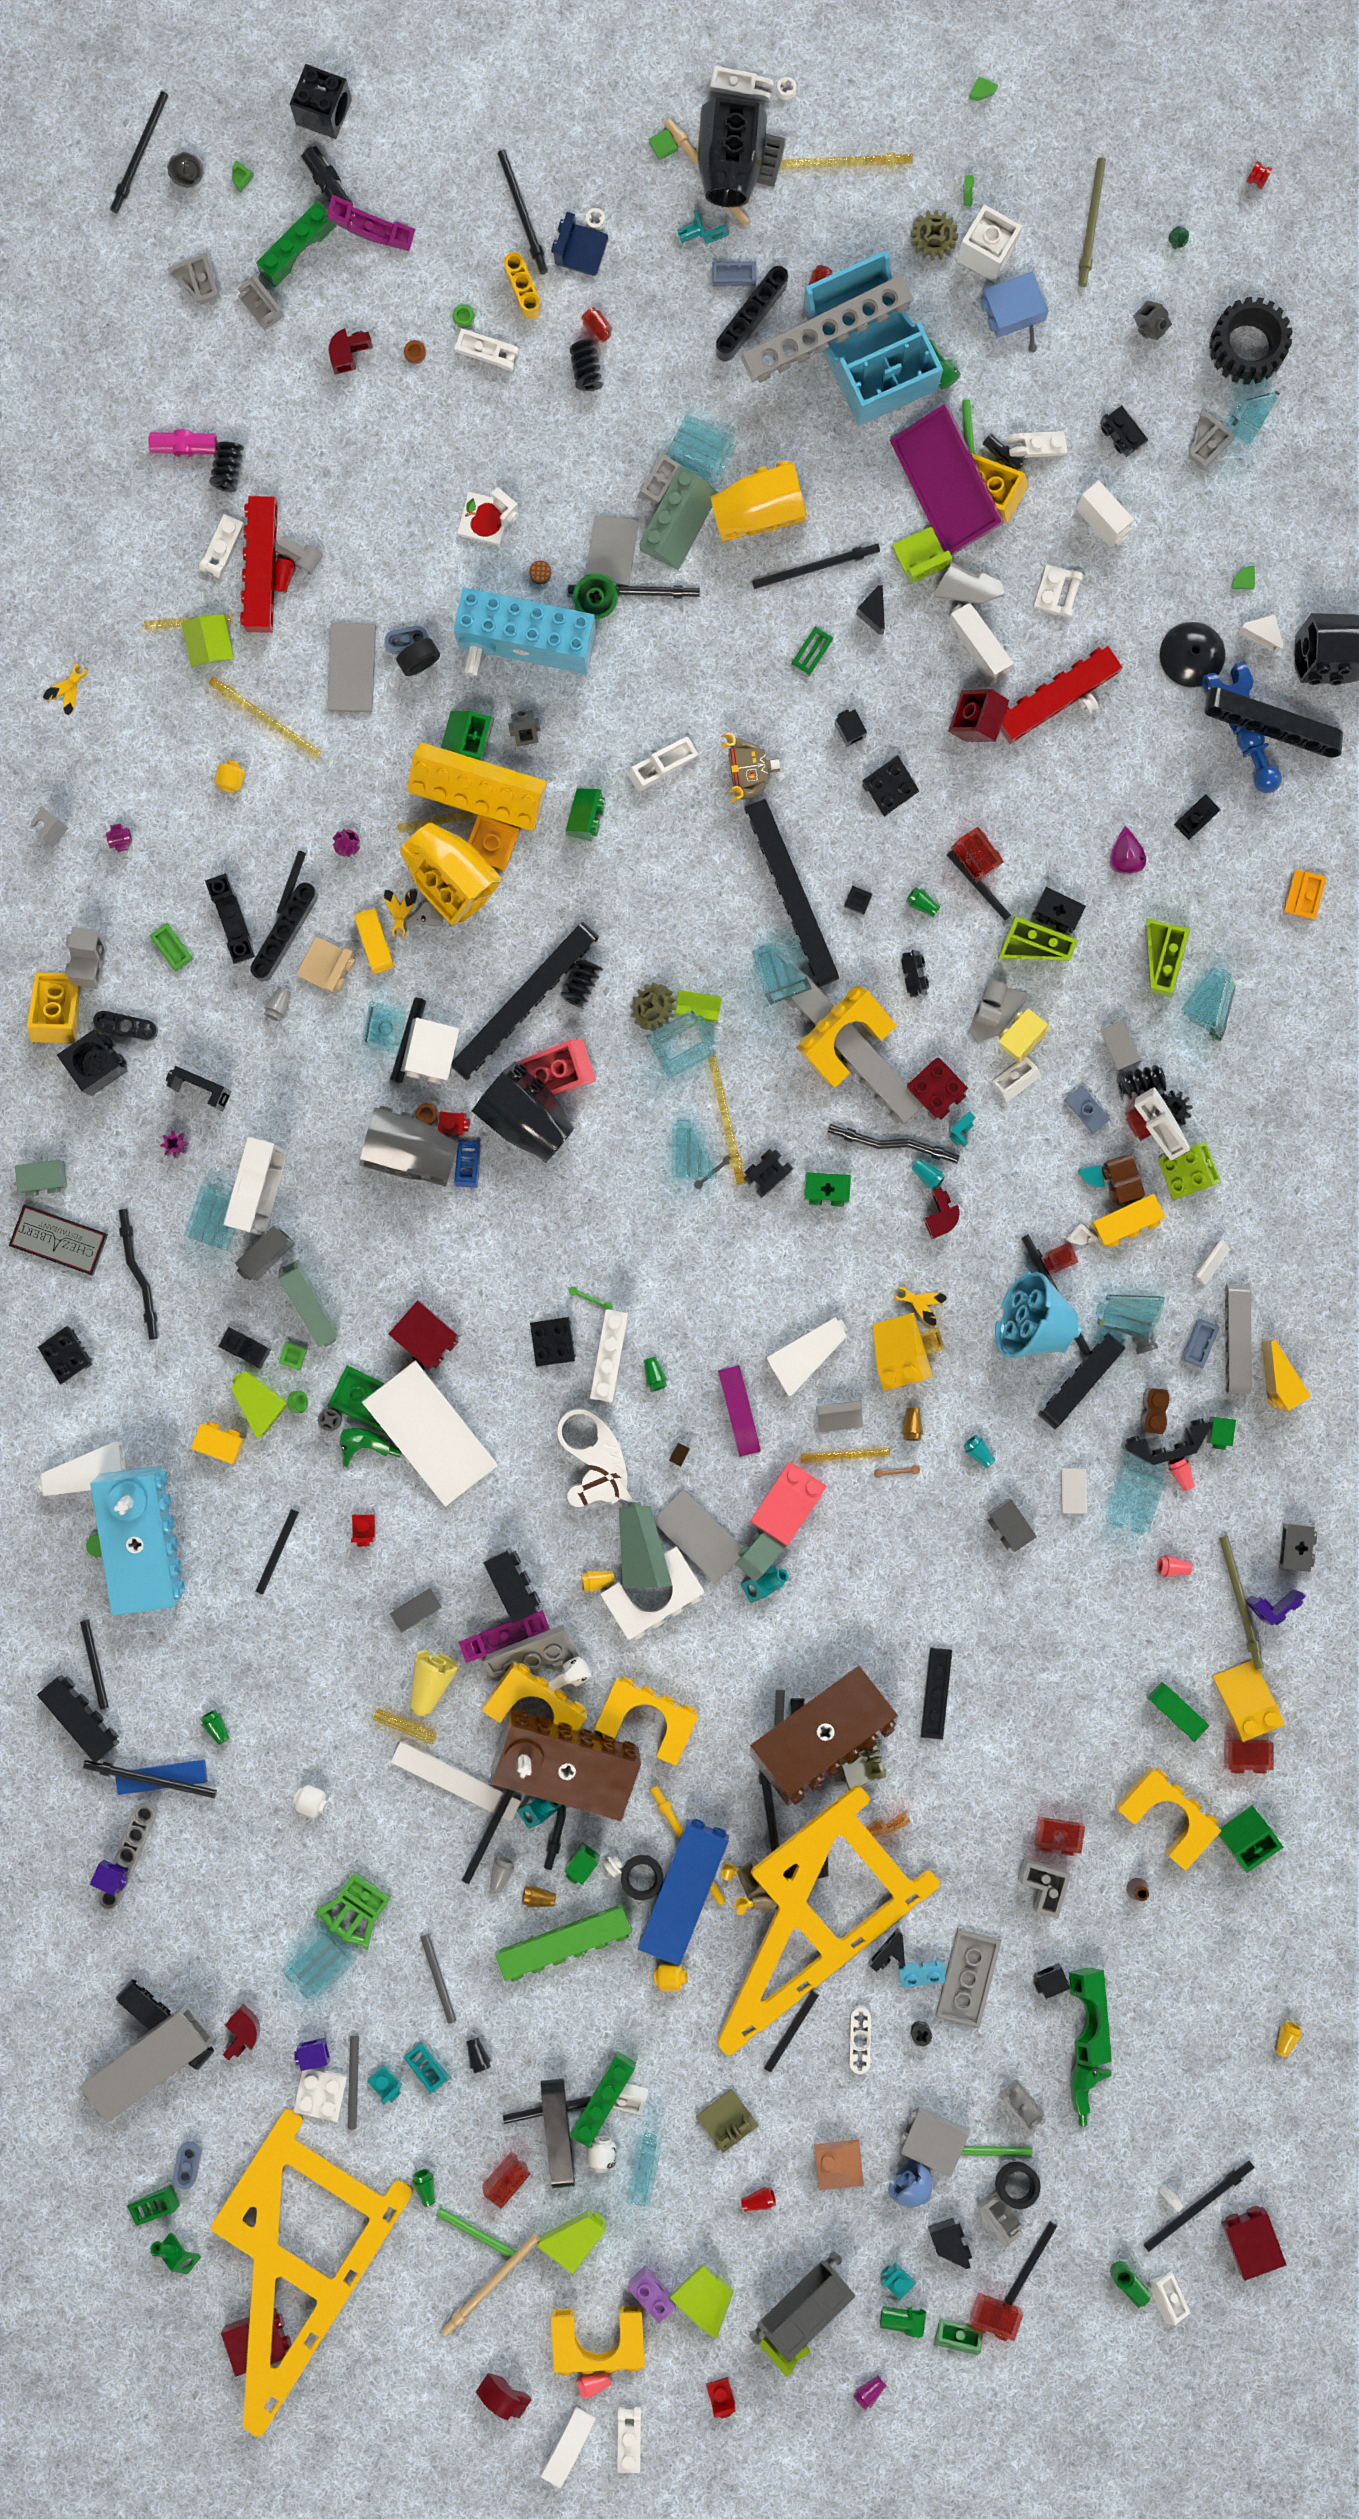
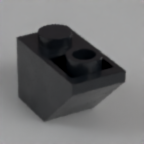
M950 2218L928 2226L938 2256L965 2269L971 2268L969 2259H972L968 2244L963 2246L961 2238L965 2237L960 2223L956 2224L954 2218Z

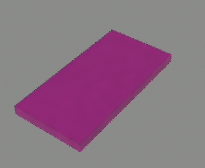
M947 404L941 405L890 439L944 552L949 550L951 556L1004 523Z

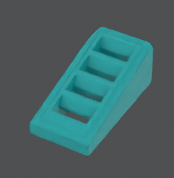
M422 2042L404 2056L406 2062L430 2094L436 2092L451 2079L447 2071ZM422 2052L423 2056L414 2062L412 2059ZM427 2059L429 2063L420 2069L418 2066ZM433 2067L434 2071L426 2076L424 2073ZM438 2074L440 2078L433 2084L430 2080Z

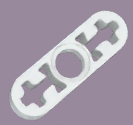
M856 2006L850 2013L849 2064L854 2073L864 2074L870 2067L871 2015L866 2007ZM860 2011L863 2012L864 2016H867V2018L862 2020L863 2028L867 2027V2030L858 2028V2019L854 2018L858 2016ZM857 2034H864L867 2040L865 2044L859 2046L854 2043V2037ZM853 2050H867V2053L862 2052V2060L866 2064H862L861 2068H857V2064H853L854 2061L858 2060V2052L853 2053Z

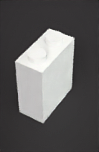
M1099 480L1082 494L1076 510L1110 548L1114 544L1121 545L1128 538L1127 534L1132 530L1131 525L1134 519Z
M420 1018L413 1019L401 1071L407 1072L406 1076L419 1079L420 1076L427 1077L428 1082L441 1084V1081H448L459 1028Z

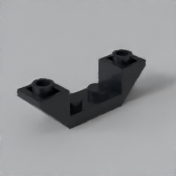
M227 874L205 880L211 900L216 905L228 940L227 946L233 964L254 958L253 943L237 896Z
M1203 1418L1190 1421L1191 1425L1185 1427L1190 1442L1189 1445H1187V1441L1174 1444V1449L1167 1451L1165 1447L1152 1450V1455H1150L1147 1440L1139 1439V1436L1127 1438V1443L1121 1444L1122 1449L1146 1463L1156 1465L1196 1454L1212 1424L1211 1421L1204 1422Z

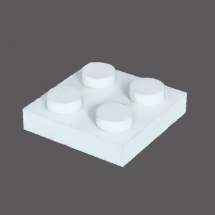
M316 2068L302 2071L293 2113L338 2122L348 2075Z

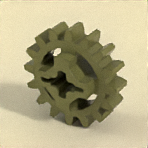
M935 210L934 215L926 211L925 218L919 215L918 222L913 223L912 228L914 230H911L910 235L913 238L911 245H917L915 252L919 253L922 251V258L924 259L927 255H930L931 261L934 260L935 256L942 260L943 253L949 256L951 249L956 247L955 241L958 240L959 235L955 233L958 226L952 225L953 218L951 217L947 220L946 212L940 216L938 215V210ZM921 230H923V234H924V236H923L922 239H921V237H920V231H921ZM946 232H948L949 235L948 241L946 240L945 236Z
M652 983L651 986L645 984V990L638 989L639 996L632 998L636 1003L630 1006V1008L635 1010L631 1017L636 1018L634 1023L644 1030L655 1032L656 1028L663 1030V1024H670L669 1017H675L672 1014V1010L677 1009V1006L673 1005L676 998L671 996L673 991L667 989L662 984Z

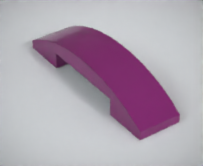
M334 195L331 196L326 218L369 241L406 251L410 250L415 232L414 228L397 221L390 223L352 207L353 203Z
M740 1365L718 1370L739 1457L761 1452Z
M542 1610L512 1624L510 1621L468 1637L458 1643L465 1662L468 1663L548 1631L550 1628Z

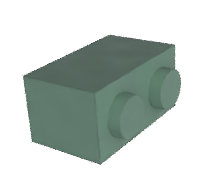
M62 1160L15 1165L18 1192L25 1193V1196L39 1195L41 1190H47L48 1194L59 1193L61 1188L67 1187L65 1163Z
M759 1529L750 1538L752 1541L751 1545H745L737 1555L740 1558L735 1563L754 1582L767 1571L786 1547Z

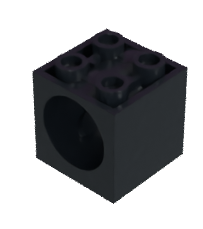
M305 64L290 101L296 125L337 139L352 101L347 79Z
M94 1029L57 1054V1057L80 1090L90 1096H93L128 1072L125 1067L128 1063L120 1053L118 1054L113 1050L115 1044L108 1035L105 1036L103 1032L99 1033ZM92 1049L102 1051L104 1049L107 1057L104 1069L97 1075L88 1074L86 1076L82 1066L85 1055Z

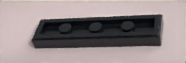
M933 1647L929 1649L920 1734L922 1738L943 1740L953 1651L951 1649Z

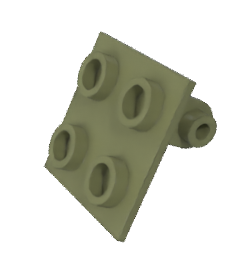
M877 1745L869 1751L865 1749L858 1754L860 1757L852 1764L845 1763L841 1766L849 1790L854 1786L863 1785L876 1778L882 1779L886 1777L887 1771L884 1769L881 1760L882 1756L879 1754L880 1750H878Z
M732 2089L696 2115V2118L714 2140L717 2150H721L722 2153L759 2126Z

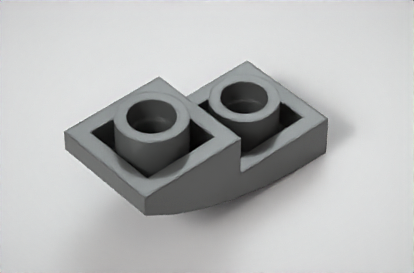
M431 1588L391 1612L390 1616L402 1633L420 1623L422 1619L440 1610L442 1606Z

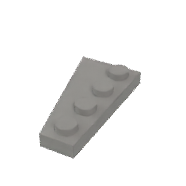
M563 1624L489 1653L487 1656L482 1657V1663L491 1678L504 1676L513 1662L518 1665L522 1663L532 1670H538L544 1665L554 1664V1667L563 1665V1662L578 1656L582 1658Z

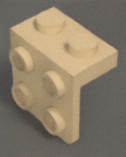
M317 937L313 940L297 974L300 978L336 995L338 991L342 990L346 982L344 978L348 971L353 969L356 956L346 948L343 950Z

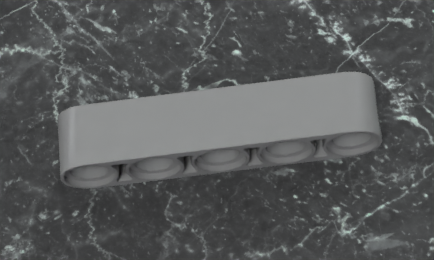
M1226 1285L1225 1313H1227V1321H1225V1336H1227V1343H1225V1358H1228V1365H1225V1380H1228L1226 1393L1250 1394L1252 1389L1250 1285Z
M152 1802L142 1803L135 1809L113 1861V1864L128 1870L126 1875L128 1882L124 1890H119L115 1895V1902H110L106 1897V1892L101 1890L98 1902L104 1909L109 1910L116 1907L125 1894L158 1814V1809ZM142 1808H146L150 1811V1818H145L142 1816ZM133 1829H138L142 1833L141 1839H136L133 1836ZM124 1850L132 1852L133 1860H127L124 1857Z

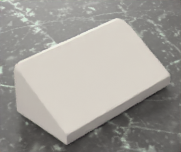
M1026 1056L1021 1063L1016 1062L991 1081V1083L1007 1103L1039 1079L1041 1073L1036 1065Z
M1218 1240L1214 1243L1193 1274V1277L1202 1284L1206 1285L1230 1251L1225 1241Z
M1061 1468L1062 1513H1087L1086 1469Z
M626 2084L613 2108L642 2115L648 2089Z
M1172 2271L1148 2281L1166 2324L1176 2325L1190 2314Z

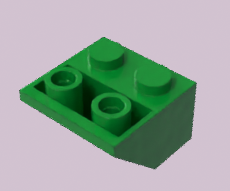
M450 711L441 748L483 761L493 727L492 717L472 711Z
M576 789L565 830L566 835L591 842L593 836H598L600 829L598 816H603L606 806L602 790Z
M1252 1805L1219 1828L1222 1831L1218 1836L1240 1868L1246 1873L1284 1848L1272 1829Z

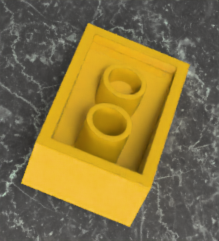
M971 453L1004 523L1008 524L1029 487L1025 473Z
M35 972L27 1021V1030L31 1042L69 1044L76 1042L80 986L71 985L65 973Z
M914 1312L872 1324L877 1371L883 1391L933 1377Z
M1276 1340L1262 1341L1266 1390L1269 1394L1267 1400L1274 1409L1290 1411L1312 1396Z
M1253 1659L1212 1676L1239 1740L1244 1742L1285 1725L1260 1670L1255 1669Z

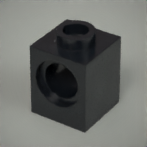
M1059 1963L1034 1973L1037 1979L1033 1981L1038 1994L1043 1993L1045 1999L1071 1989Z

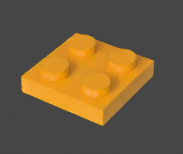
M478 815L468 843L480 853L492 868L505 872L520 834V829Z

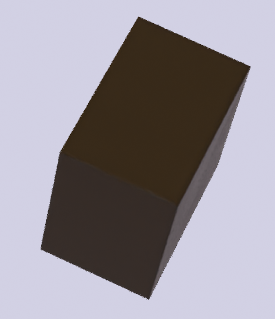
M678 1442L669 1461L681 1467L690 1448Z

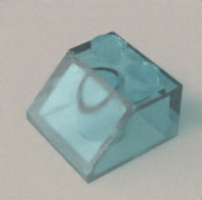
M1278 391L1248 398L1243 406L1237 405L1226 424L1230 427L1229 430L1235 434V439L1250 446L1279 397L1280 393Z

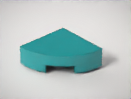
M1101 1165L1078 1170L1080 1177L1089 1185L1098 1188L1105 1187Z

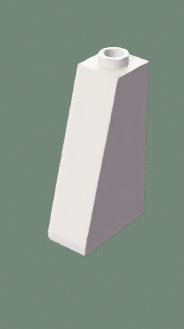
M969 602L966 605L959 604L953 608L949 621L989 686L1008 676L1013 667V661Z
M835 1317L766 1357L788 1396H791L847 1337L845 1332L848 1329L842 1319L837 1320Z
M123 1442L110 1443L41 1473V1478L38 1480L40 1492L43 1493V1496L89 1491L91 1490L90 1483L99 1474L126 1470Z

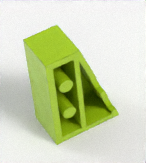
M1014 916L998 958L1070 961L1078 940Z
M1146 919L1150 993L1172 998L1190 929Z

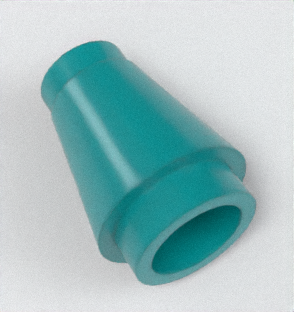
M921 1159L912 1167V1170L928 1189L936 1190L945 1179L942 1171Z
M974 1435L964 1444L965 1453L985 1468L990 1467L995 1462V1458L983 1438Z

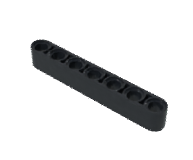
M1213 687L1206 692L1204 712L1209 717L1325 757L1335 758L1342 754L1343 732L1338 728L1223 688Z

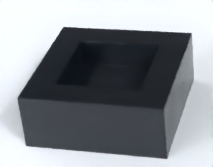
M852 885L844 907L864 915L873 894Z

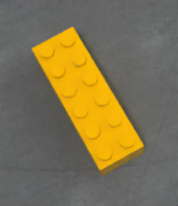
M420 742L413 754L407 792L534 831L541 816L548 781Z

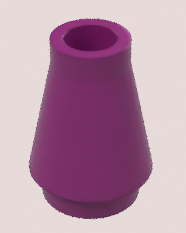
M877 2375L871 2381L857 2388V2392L853 2397L866 2410L868 2407L871 2408L887 2385Z

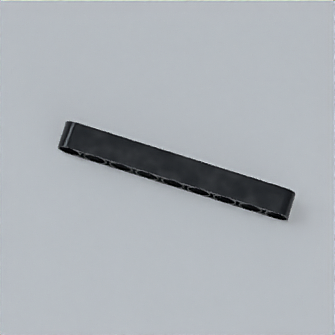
M766 799L745 806V813L749 815V822L754 834H757L758 844L762 854L766 856V863L771 875H774V883L779 895L783 897V904L787 914L791 916V924L796 936L798 935L801 942L799 943L804 955L808 957V965L813 976L817 979V986L821 987L839 980L835 964Z
M581 922L452 1061L451 1068L463 1079L469 1080L471 1073L474 1070L477 1071L486 1062L484 1059L498 1049L501 1045L499 1043L511 1035L516 1029L515 1026L519 1022L522 1023L531 1013L532 1007H536L546 997L545 993L548 990H552L560 982L559 978L572 969L575 965L574 962L579 957L582 958L590 949L589 946L594 941L597 942L600 936L584 922Z

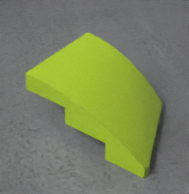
M702 2263L670 2294V2298L692 2321L716 2339L734 2290L719 2274L715 2276Z

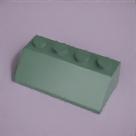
M680 466L639 542L640 551L679 571L712 508L710 496L718 492L700 475Z

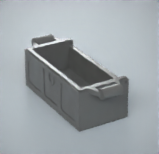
M832 2252L825 2261H820L757 2323V2328L749 2333L752 2342L759 2344L767 2336L783 2357L790 2362L856 2296L834 2270L837 2265L842 2263L841 2256L836 2252Z

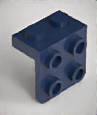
M566 212L565 218L559 222L558 233L560 234L558 240L554 239L551 253L554 254L555 265L596 276L608 243V235L577 225L575 214Z

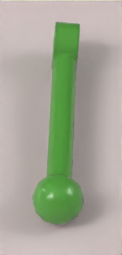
M576 1287L569 1289V1293L572 1296L578 1295L604 1307L605 1310L612 1309L610 1302L604 1303L579 1292Z

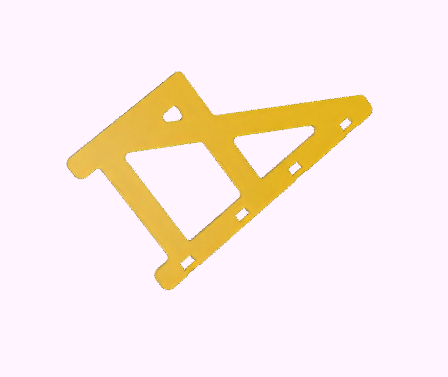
M861 1786L852 1787L751 1869L753 1877L778 1904V1909L717 2038L719 2048L726 2055H732L748 2043L749 2039L764 2030L800 2001L806 1993L816 1988L909 1913L915 1905L925 1900L939 1888L940 1881L929 1870L923 1872L914 1880L908 1879L856 1817L857 1813L870 1801V1797ZM841 1835L889 1890L892 1897L844 1937L837 1938L810 1907L807 1899L835 1838ZM793 1864H798L793 1876L789 1879L785 1878L783 1873ZM916 1893L918 1896L907 1904L906 1900ZM799 1929L819 1951L820 1956L766 2000L761 2001V1997L792 1931ZM862 1937L864 1940L853 1948L851 1944ZM807 1981L809 1984L799 1992L797 1988ZM753 2025L755 2028L744 2036L742 2032Z
M286 2109L282 2113L211 2225L212 2232L254 2260L243 2427L256 2437H260L265 2433L413 2193L410 2186L397 2180L391 2185L385 2195H380L297 2141L295 2135L303 2123V2118L300 2114L293 2113L294 2110ZM284 2165L292 2166L369 2217L368 2224L333 2278L327 2277L281 2247L278 2243ZM250 2207L257 2209L255 2226H249L243 2221V2217ZM391 2207L396 2211L388 2222L382 2217L387 2209ZM351 2269L357 2272L349 2285L344 2281V2278ZM282 2277L316 2299L317 2305L279 2366L273 2368L270 2362L276 2278ZM313 2333L317 2335V2338L311 2348H309L304 2342L309 2334ZM272 2396L278 2400L270 2412L265 2408V2405Z

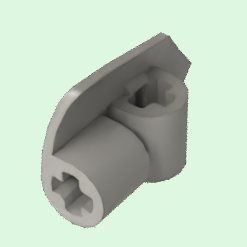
M955 563L950 565L934 593L935 598L984 604L1004 596L1001 581L983 572L972 573Z
M988 980L982 1002L977 1006L969 1030L976 1042L978 1043L1000 1035L1026 1000L1028 993L1007 988L1006 984L999 981Z

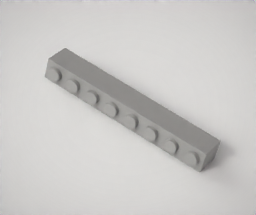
M806 974L785 991V1001L792 1009L796 1007L802 1013L799 1016L807 1025L811 1023L816 1027V1024L824 1019L834 1007ZM850 1023L840 1029L834 1041V1051L837 1058L841 1056L846 1062L844 1066L852 1075L856 1073L861 1078L859 1083L867 1091L871 1089L876 1095L874 1097L875 1101L881 1107L886 1106L891 1111L889 1116L897 1124L901 1122L904 1125L924 1106Z

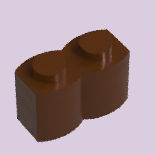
M1132 1153L1104 1162L1105 1167L1102 1168V1173L1105 1180L1110 1181L1111 1188L1109 1189V1194L1112 1201H1116L1117 1205L1145 1196Z
M1147 1388L1143 1395V1407L1145 1410L1140 1420L1142 1432L1163 1434L1167 1427L1165 1411L1169 1406L1168 1390Z

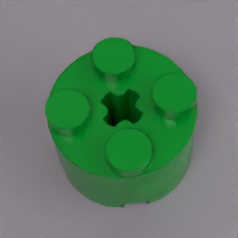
M594 572L587 574L577 583L573 593V600L578 611L594 614L595 620H599L613 612L619 600V591L617 584L611 577L604 573ZM596 590L602 596V599H598L597 602L593 601V596H590Z

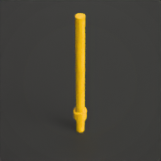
M655 1785L649 1790L658 1803L657 1808L661 1814L665 1815L678 1839H680L683 1828L672 1811L673 1806L668 1799H665L659 1787ZM713 1880L710 1892L718 1906H720L726 1900Z

